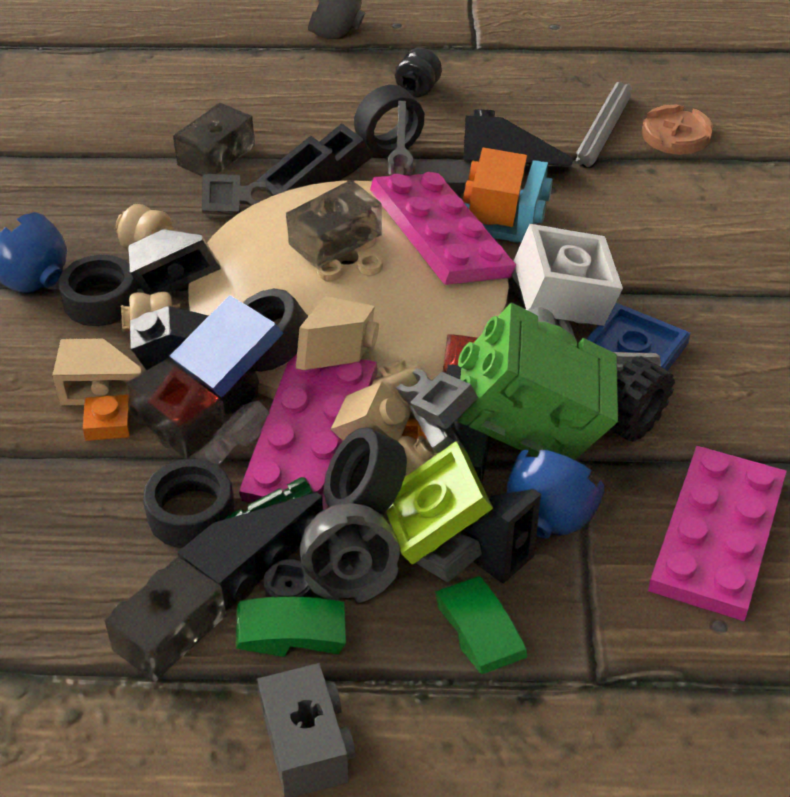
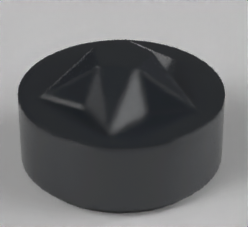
M293 559L282 560L269 567L265 573L264 588L266 598L312 597L313 590L305 581L301 561Z

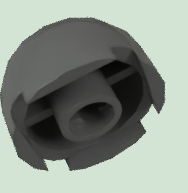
M318 0L316 12L313 11L308 25V31L327 39L344 37L352 28L358 30L363 21L365 12L360 10L362 0Z
M355 503L332 505L320 512L305 529L300 544L305 581L315 594L324 599L340 601L339 597H355L356 603L367 601L383 592L396 578L399 570L397 562L400 546L396 535L383 515L368 506Z

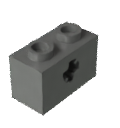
M320 663L257 678L261 709L284 797H296L348 783V760L356 758L355 747L349 727L339 728L335 715L342 712L339 693L334 681L325 682Z

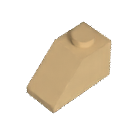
M325 296L300 326L296 368L309 370L359 362L367 349L374 348L377 341L379 323L373 322L375 306Z
M105 339L60 340L53 371V379L60 406L84 405L86 397L129 394L130 404H146L147 395L141 367Z

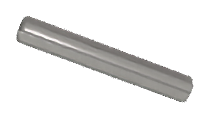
M620 81L614 85L576 152V162L579 166L584 164L586 167H591L595 163L631 97L630 91L632 87L629 83L624 85Z

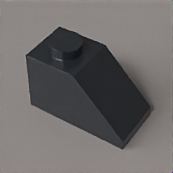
M163 229L128 245L130 273L142 291L149 295L157 292L169 293L221 269V265L203 236L199 234Z
M166 306L130 320L131 350L154 382L185 371L173 361L170 355L209 315Z
M534 489L493 495L489 499L493 509L461 531L477 540L480 544L482 554L473 562L503 584L530 561L535 554L541 494Z

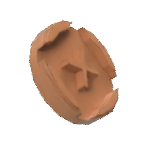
M663 105L647 113V118L643 121L642 136L645 142L662 152L677 155L693 154L703 150L710 144L713 125L710 119L697 109H693L691 113L683 111L684 106Z

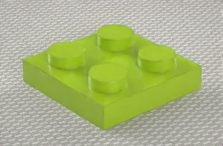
M455 441L404 478L399 494L386 513L398 540L401 554L413 565L427 554L435 551L440 545L467 526L478 521L480 517L492 510L493 507L467 452Z

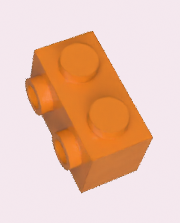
M482 148L479 162L472 161L469 179L466 181L463 202L470 204L469 210L482 224H498L513 227L527 155Z

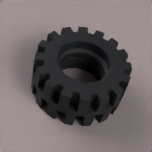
M642 356L632 358L631 362L627 361L623 365V370L617 371L618 422L610 430L632 442H635L637 438L641 439L644 437L645 432L650 431L654 427V422L656 420L659 421L663 415L661 412L664 408H667L670 402L668 398L672 396L674 391L672 387L675 384L673 374Z

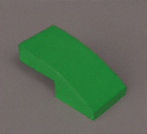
M480 576L435 591L438 609L458 632L460 649L481 675L528 658L527 649L513 622L495 594Z
M267 597L243 600L237 606L236 649L285 657L290 646L339 655L346 644L345 603L342 601L311 597Z

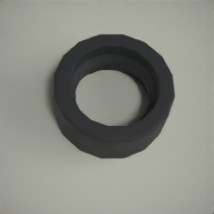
M388 84L370 92L358 105L354 116V129L356 133L364 139L370 151L378 156L388 157L397 148L398 124L388 133L382 135H374V130L377 122L386 112L398 107V101H406V149L415 143L424 127L425 113L421 104L400 85Z
M99 254L86 256L74 261L63 270L58 280L65 313L71 320L88 326H104L122 320L121 305L130 306V295L138 292L136 281L130 273L129 263L114 255ZM110 284L118 286L114 291L104 295L86 296L80 294L83 290L95 285Z
M276 288L263 290L247 298L243 303L269 320L275 321L283 318L278 324V327L283 332L282 336L251 367L258 372L274 370L286 364L297 355L299 329L308 318V315L296 299L286 290Z
M359 428L349 434L337 448L325 476L324 495L326 504L329 507L343 503L361 504L383 515L395 501L406 475L407 457L404 447L395 439L372 428Z
M183 459L167 464L155 472L144 487L143 503L147 522L153 535L167 545L183 548L211 524L225 520L228 515L235 512L232 483L227 473L216 464L205 460ZM186 491H202L210 493L217 498L216 502L207 510L195 515L178 516L167 513L162 509L168 500Z

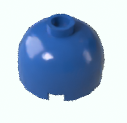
M33 212L17 218L21 225L12 232L7 227L0 232V283L11 290L29 293L45 287H52L58 282L66 263L67 246L61 233L43 214Z
M523 450L517 456L510 471L507 493L534 489L541 494L537 537L549 538L551 534L567 535L575 533L590 522L598 510L605 493L603 482L600 480L596 487L588 479L591 470L567 456L548 450H540L537 458L527 457L529 450Z

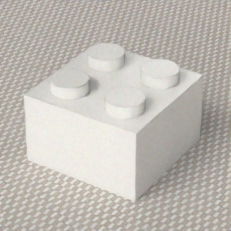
M529 224L513 261L516 264L515 269L526 309L541 307L553 313L555 319L604 326L623 289L605 236Z

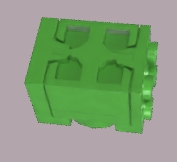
M511 302L498 317L493 316L490 318L483 333L474 343H467L459 356L458 366L461 367L460 380L471 384L478 398L457 419V422L466 426L469 424L470 428L521 451L529 450L528 454L538 457L540 450H548L575 460L618 422L617 354L585 338L577 344L573 335L556 325L553 313L541 307L524 309Z

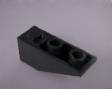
M316 492L211 524L177 552L183 583L222 613H225L237 601H243L252 593L255 586L264 579L269 567L276 562L287 560L300 547L305 529L323 511L322 495Z

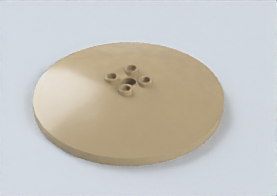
M336 181L303 186L271 196L250 206L225 223L207 242L219 261L221 269L189 283L188 295L190 311L210 315L229 295L243 303L247 298L256 293L273 288L289 292L308 317L325 296L375 306L373 322L379 323L378 337L374 348H368L361 359L377 362L378 373L376 378L382 375L379 370L382 366L406 359L407 366L412 364L420 365L429 379L433 380L441 372L447 373L448 364L458 366L459 356L466 344L469 342L474 343L483 333L490 318L493 316L498 317L507 307L509 286L508 278L444 285L370 191L372 181ZM343 261H353V262H355V263L350 264V265H343V264H341V262H343ZM283 318L277 319L273 322L276 323L278 326V324ZM287 363L274 370L256 371L259 378L258 393L274 399Z

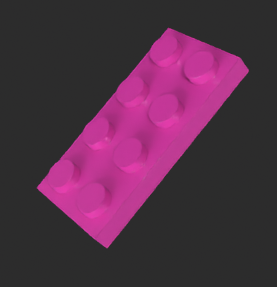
M426 172L415 175L393 174L391 176L373 177L370 191L444 285L511 278L516 264L439 173Z
M295 355L286 365L239 493L241 501L253 503L279 488L286 490L288 488L287 484L300 477H305L311 483L315 493L317 492L322 495L323 510L329 508L324 495L325 476L333 455L343 442L330 429L346 396L372 385L378 373L377 362L361 359L359 362L301 370L296 368L297 355Z
M696 446L650 579L648 591L745 621L786 470Z

